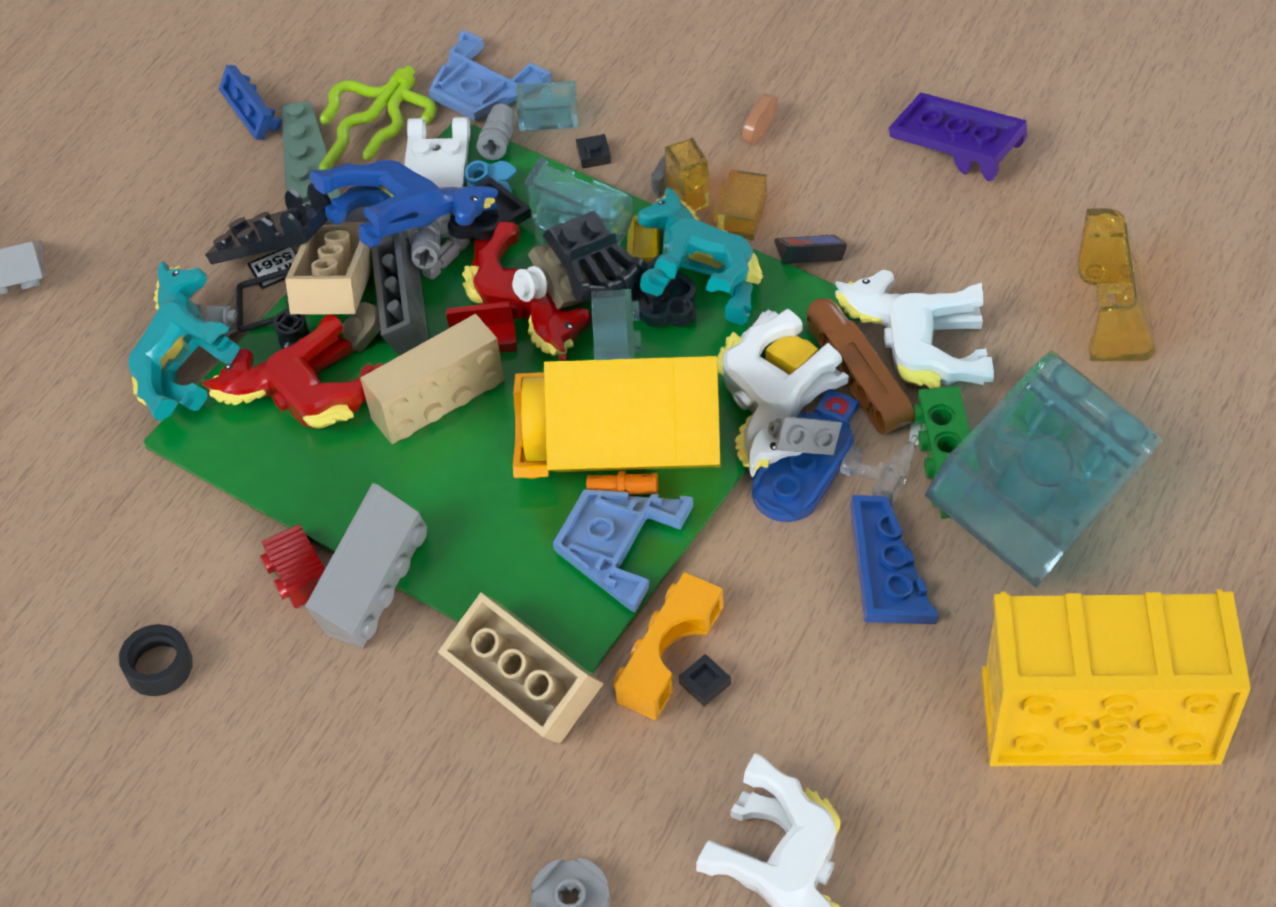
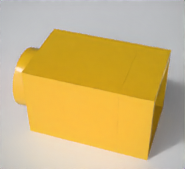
M717 356L544 362V377H524L522 383L521 419L526 461H547V470L554 472L721 467Z

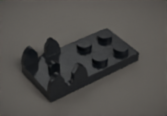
M310 183L307 189V196L311 204H307L298 192L290 188L285 193V204L288 210L273 214L263 212L252 219L246 220L245 217L234 220L229 224L230 229L213 241L214 245L205 255L212 265L307 243L328 220L325 214V206L331 204V199L328 194H322L315 189L313 183Z

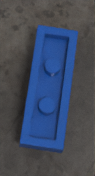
M226 65L219 91L255 140H265L268 130H279L282 119L274 118L276 111L272 108H267L263 103L262 98L256 92L257 86L250 84V76L242 75L236 65Z

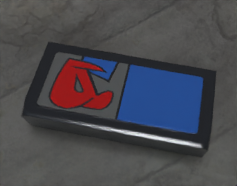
M835 235L775 238L774 240L783 264L840 261L843 259L847 248L846 242Z

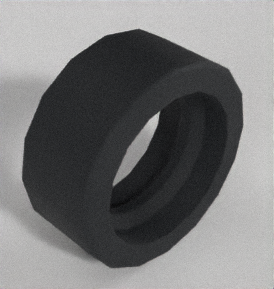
M149 625L133 632L124 641L119 652V666L130 687L142 695L154 697L166 695L178 689L188 679L193 667L192 654L181 632L168 625ZM168 646L176 650L177 655L167 669L159 673L146 675L138 673L135 669L138 659L146 651L154 647Z

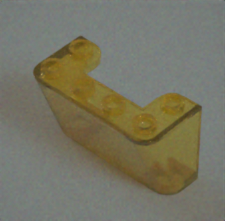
M1087 209L1077 262L1080 278L1085 283L1097 286L1099 311L1094 335L1089 342L1090 361L1148 360L1155 354L1156 347L1146 281L1125 217L1115 209ZM1114 293L1116 304L1109 302L1106 296Z

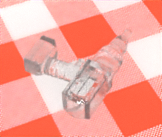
M913 435L910 441H907L901 450L894 454L890 463L880 462L878 467L862 463L863 453L861 448L851 446L841 463V474L849 477L856 475L877 480L872 488V496H887L891 506H893L906 482V475L913 462L912 456L915 453V443L918 436Z

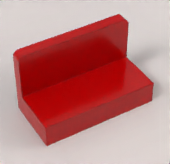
M511 302L466 306L446 310L449 328L476 314L496 336L500 353L517 351Z

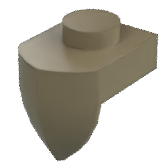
M362 302L359 304L356 314H351L342 324L344 329L342 333L351 343L353 350L363 352L380 332L378 306Z

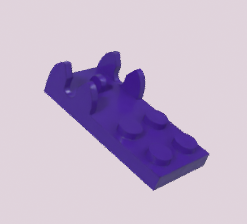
M920 92L889 127V133L891 138L953 155L957 168L965 175L972 168L973 161L980 165L981 173L985 179L992 181L999 172V163L1013 147H1021L1027 138V122L1023 119Z

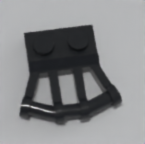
M595 210L550 227L543 234L565 267L574 298L577 301H587L589 298H602L608 301L615 298L618 292L620 294L627 293L632 290L635 280L642 277V274L648 269L647 263L643 259L632 257L617 244L616 233L610 234ZM593 258H595V260L597 261V263L599 264V266L601 267V269L603 270V272L609 280H606L602 272L599 270V268L593 261ZM615 262L624 268L626 272L622 273ZM582 271L584 272V274L586 275V277L592 285H589L587 281H584Z

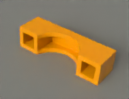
M685 572L677 584H671L666 593L665 604L660 611L656 610L650 618L648 632L643 639L639 638L635 642L631 651V659L627 666L620 667L615 675L613 687H615L618 704L655 721L657 720L673 693L672 673L663 664L662 656L673 642L682 637L707 635L723 609V588Z

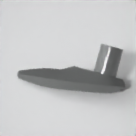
M669 152L662 157L651 174L652 190L658 197L665 191L670 181L671 171L669 163L671 153Z

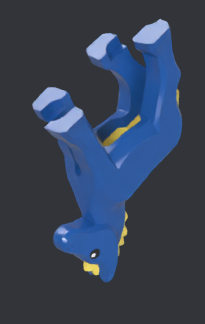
M380 160L364 165L345 164L332 169L314 170L310 173V181L315 189L322 194L331 193L337 188L354 186L350 187L341 196L331 199V204L325 206V214L330 221L339 225L347 220V215L351 211L359 207L370 206L364 209V216L370 221L359 225L360 241L370 248L377 246L381 239L387 235L397 234L407 229L429 226L440 217L449 213L454 214L457 224L467 226L472 224L474 219L481 215L483 211L497 208V204L494 203V197L498 195V191L495 188L486 186L438 187L433 181L395 160Z

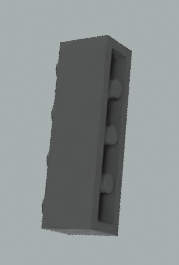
M401 233L383 237L380 243L372 247L371 250L381 336L400 356L429 340L420 270L413 264L410 243Z

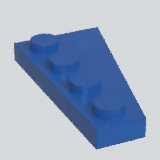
M853 495L850 507L864 621L936 624L939 615L935 606H931L926 595L928 592L923 578L919 579L913 565L915 562L911 550L906 549L901 537L903 534L888 497Z

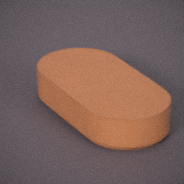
M765 93L760 97L743 125V142L752 145L758 143L775 116L778 105L776 96Z

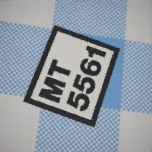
M294 246L282 248L248 262L247 265L255 278L283 269H290L297 251ZM285 276L258 284L261 289L285 280Z

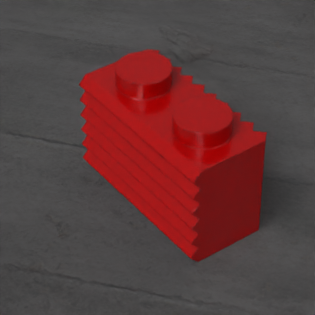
M297 524L261 541L265 553L260 555L267 573L275 572L278 577L273 582L281 599L289 597L294 608L306 604L325 571L300 524Z

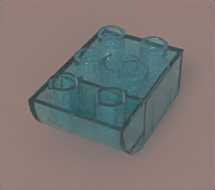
M1052 350L1043 356L949 454L924 496L1037 588L1155 454L1165 439Z

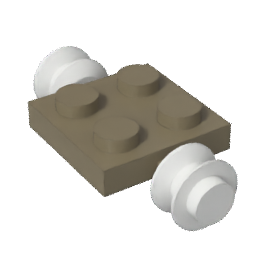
M549 244L534 247L528 253L534 266L529 267L527 270H517L512 282L513 290L521 300L528 302L533 298L539 299L544 297L546 291H548L557 309L599 299L589 298L587 301H577L574 298L567 271ZM593 258V261L595 262L599 270L602 272L606 280H609L603 272V270L601 269V267L599 266V264L597 263V261L595 260V258ZM615 262L621 270V272H623V268L617 262ZM582 271L584 281H587L589 285H592L586 277V275L584 274V272Z

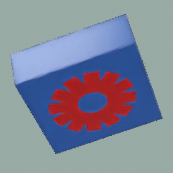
M828 389L816 409L835 411L850 422L859 408V401Z

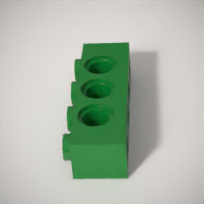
M959 386L918 390L917 404H912L915 412L914 424H920L921 431H918L919 449L927 453V458L924 459L926 479H932L934 486L930 487L932 506L939 507L941 519L982 515L986 495Z

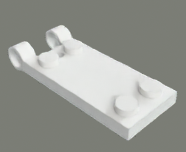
M453 117V138L426 139L425 119L409 118L404 166L433 181L438 187H465L464 175L467 167L471 136L469 117ZM449 214L436 220L441 228V238L451 236L447 229V224L450 220ZM407 229L400 233L405 238H409L410 229Z

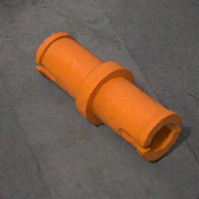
M618 471L617 475H587L586 486L587 490L628 492V495L658 494L657 473L627 474L626 471Z

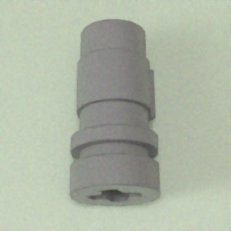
M505 104L493 106L485 126L480 132L477 150L486 159L498 160L506 153L514 129L512 126L514 113L509 106Z
M434 221L429 226L412 228L409 231L412 261L420 269H429L437 262L438 251L441 248V228L437 221Z

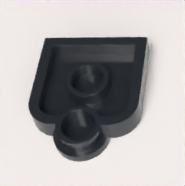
M489 177L475 186L495 188L498 191V195L494 197V203L497 204V208L483 211L481 215L474 219L472 224L467 226L457 224L454 214L449 213L450 220L447 224L448 233L457 239L475 237L479 240H491L499 222H510L519 225L531 218V207Z
M658 255L647 263L648 269L654 268ZM679 270L675 279H671L665 287L662 295L655 296L643 292L640 288L641 277H639L633 283L631 291L624 294L618 292L616 297L613 298L617 303L651 327H662L668 323L672 326L683 327L691 324L696 318V307L694 305L697 298L696 285Z

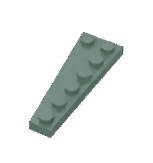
M305 101L281 105L286 192L292 188L302 196L307 204H311L307 196L308 185L312 183L310 181V173L314 170H319V165L327 155V151L311 102ZM339 188L334 189L331 193H327L330 199L341 196Z

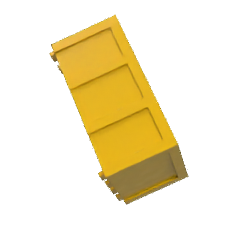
M1216 589L1215 594H1161V592H1145L1144 595H1081V593H1065V595L1010 596L1006 592L994 594V620L986 666H982L981 669L989 766L1222 764L1251 689L1233 591L1223 592L1222 589Z

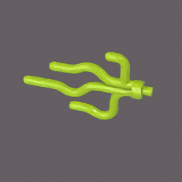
M406 65L404 69H396L389 81L382 86L373 87L358 81L343 80L331 87L328 93V105L320 115V122L322 124H329L340 108V95L342 93L354 92L364 97L373 98L375 101L367 111L347 116L339 123L337 140L320 163L319 170L332 169L347 148L350 140L349 130L354 126L366 124L376 119L386 105L389 116L392 119V124L378 131L363 151L362 155L365 160H372L383 143L397 136L402 130L404 120L399 105L403 100L424 108L425 111L421 118L425 119L426 124L432 122L437 112L436 104L432 99L410 91L415 84L413 76L415 70L412 66Z

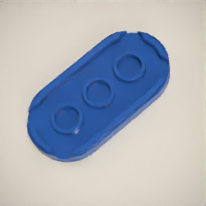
M814 409V412L808 414L803 412L796 416L798 418L842 422L834 455L801 453L797 456L782 458L769 464L768 468L760 467L752 481V498L755 506L763 515L776 521L792 522L807 517L816 509L853 450V433L849 422L841 414L828 409Z

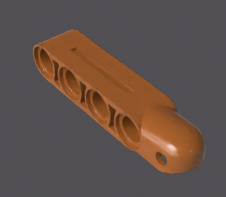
M819 298L813 301L807 310V327L821 348L829 343L840 353L842 363L836 369L849 376L848 384L845 385L853 397L859 401V406L880 434L885 435L914 422L915 412L910 400L858 326L852 320L846 318L833 300Z

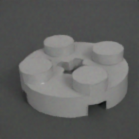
M563 858L554 860L545 865L533 880L531 889L533 907H610L611 899L606 876L597 865L583 858L564 862ZM577 890L580 892L576 903H563L562 893L564 891L573 893Z

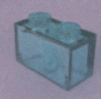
M575 81L516 85V111L519 131L578 127V102Z

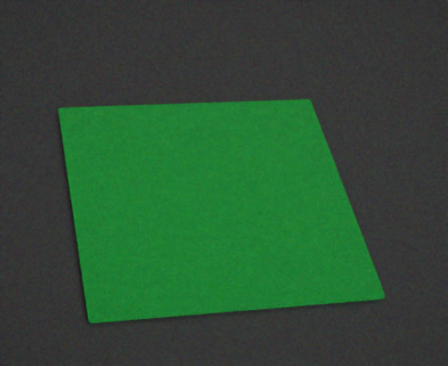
M452 123L436 139L453 138ZM470 123L471 136L467 166L477 160L488 164L499 161L510 163L517 170V173L507 181L512 194L531 207V218L517 225L520 230L518 242L510 246L501 258L500 264L503 269H525L534 266L528 253L534 247L547 244L543 236L547 229L584 215L590 201L597 202L607 213L603 220L604 225L610 234L616 233L617 244L627 251L628 216H638L641 209L653 204L509 141L506 153L502 158L498 160L486 159L477 150V141L482 128ZM660 230L659 256L663 255L664 230ZM448 237V238H441V239H440V240H441V245H442L446 240H450V241H451L450 237ZM475 237L469 239L470 244L463 251L458 250L460 254L444 270H441V273L434 280L424 277L422 270L419 268L429 339L449 329L446 317L447 309L479 305V303L471 301L467 296L463 286L466 280L462 276V273L465 271L464 266H472L475 258ZM753 249V253L758 258L763 278L759 284L751 283L754 288L751 294L752 308L747 323L741 326L725 319V306L729 299L732 298L730 293L721 290L707 291L706 286L711 275L680 267L679 271L690 278L696 285L697 298L694 303L696 318L691 324L676 327L668 323L662 327H651L614 299L605 301L599 298L565 307L563 312L577 308L588 309L592 318L591 324L578 334L573 342L574 346L567 349L566 361L718 357L720 348L726 346V337H730L732 332L741 337L745 331L753 326L762 311L765 313L768 309L773 312L775 311L777 314L782 313L786 309L791 310L800 318L803 324V331L796 336L810 341L819 351L821 347L806 324L807 310L809 305L819 298L833 300L839 306L835 291L839 289L830 282L789 264H783L782 261ZM373 268L360 303L366 302L378 306ZM286 294L261 320L274 317L287 309ZM844 313L848 320H852L856 325L859 323L860 318H850L849 314ZM304 314L310 334L319 326L320 321L326 314ZM351 314L334 315L343 324ZM519 318L514 319L517 351L500 353L504 381L495 388L483 392L471 399L467 404L455 408L443 415L439 420L427 424L415 431L411 436L401 439L394 444L388 441L372 421L366 400L361 404L357 412H353L354 418H350L347 421H336L335 424L327 427L314 429L301 425L288 410L281 412L271 396L256 398L249 403L243 401L238 405H233L232 403L225 404V401L218 402L215 398L208 396L207 400L197 411H192L179 403L170 417L164 418L144 439V445L147 450L283 526L291 528L300 524L310 541L332 553L336 551L372 483L381 486L418 511L427 526L426 538L423 544L416 548L410 559V568L407 574L400 578L395 587L396 589L459 623L478 595L483 593L501 603L593 675L748 470L749 466L744 467L742 461L737 456L739 450L735 449L737 445L735 439L740 434L739 428L746 423V419L753 413L749 409H741L736 404L733 395L726 388L724 377L718 372L721 467L554 472L549 470V477L534 479L514 478L515 406L513 390L515 374L544 373V362L560 361L556 355L546 354L542 352L541 347L537 348L532 343V335L528 333L529 319ZM273 324L250 330L237 343L239 349L246 348L252 352L254 356L253 367L268 360L273 354L282 350ZM380 330L363 352L353 350L352 354L317 373V376L321 383L351 382L359 377L361 368L368 363L373 367L379 363L384 365L399 357V355L381 336ZM342 331L339 334H337V336L341 335L345 340H347L343 335ZM773 342L769 343L762 351L760 357L766 360V349ZM220 361L197 386L207 391L209 388L203 386L202 382L219 375L220 371L227 364ZM618 471H626L627 474L657 473L659 498L679 500L680 496L693 498V508L681 530L652 519H646L619 567L621 570L649 579V589L636 613L630 611L554 551L553 542L583 490H587V475H617ZM640 494V495H629V496H632V497H648V498H649V497L651 496V494Z

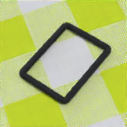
M289 269L253 278L237 285V330L239 332H246L273 324L276 317L243 326V288L281 276L286 278ZM286 289V304H287V309H289L287 289Z

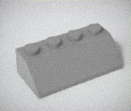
M372 483L305 605L307 611L326 635L363 649L367 640L374 636L380 615L384 608L389 607L396 585L400 578L407 574L411 564L410 559L416 548L423 544L427 534V526L420 513L377 484Z

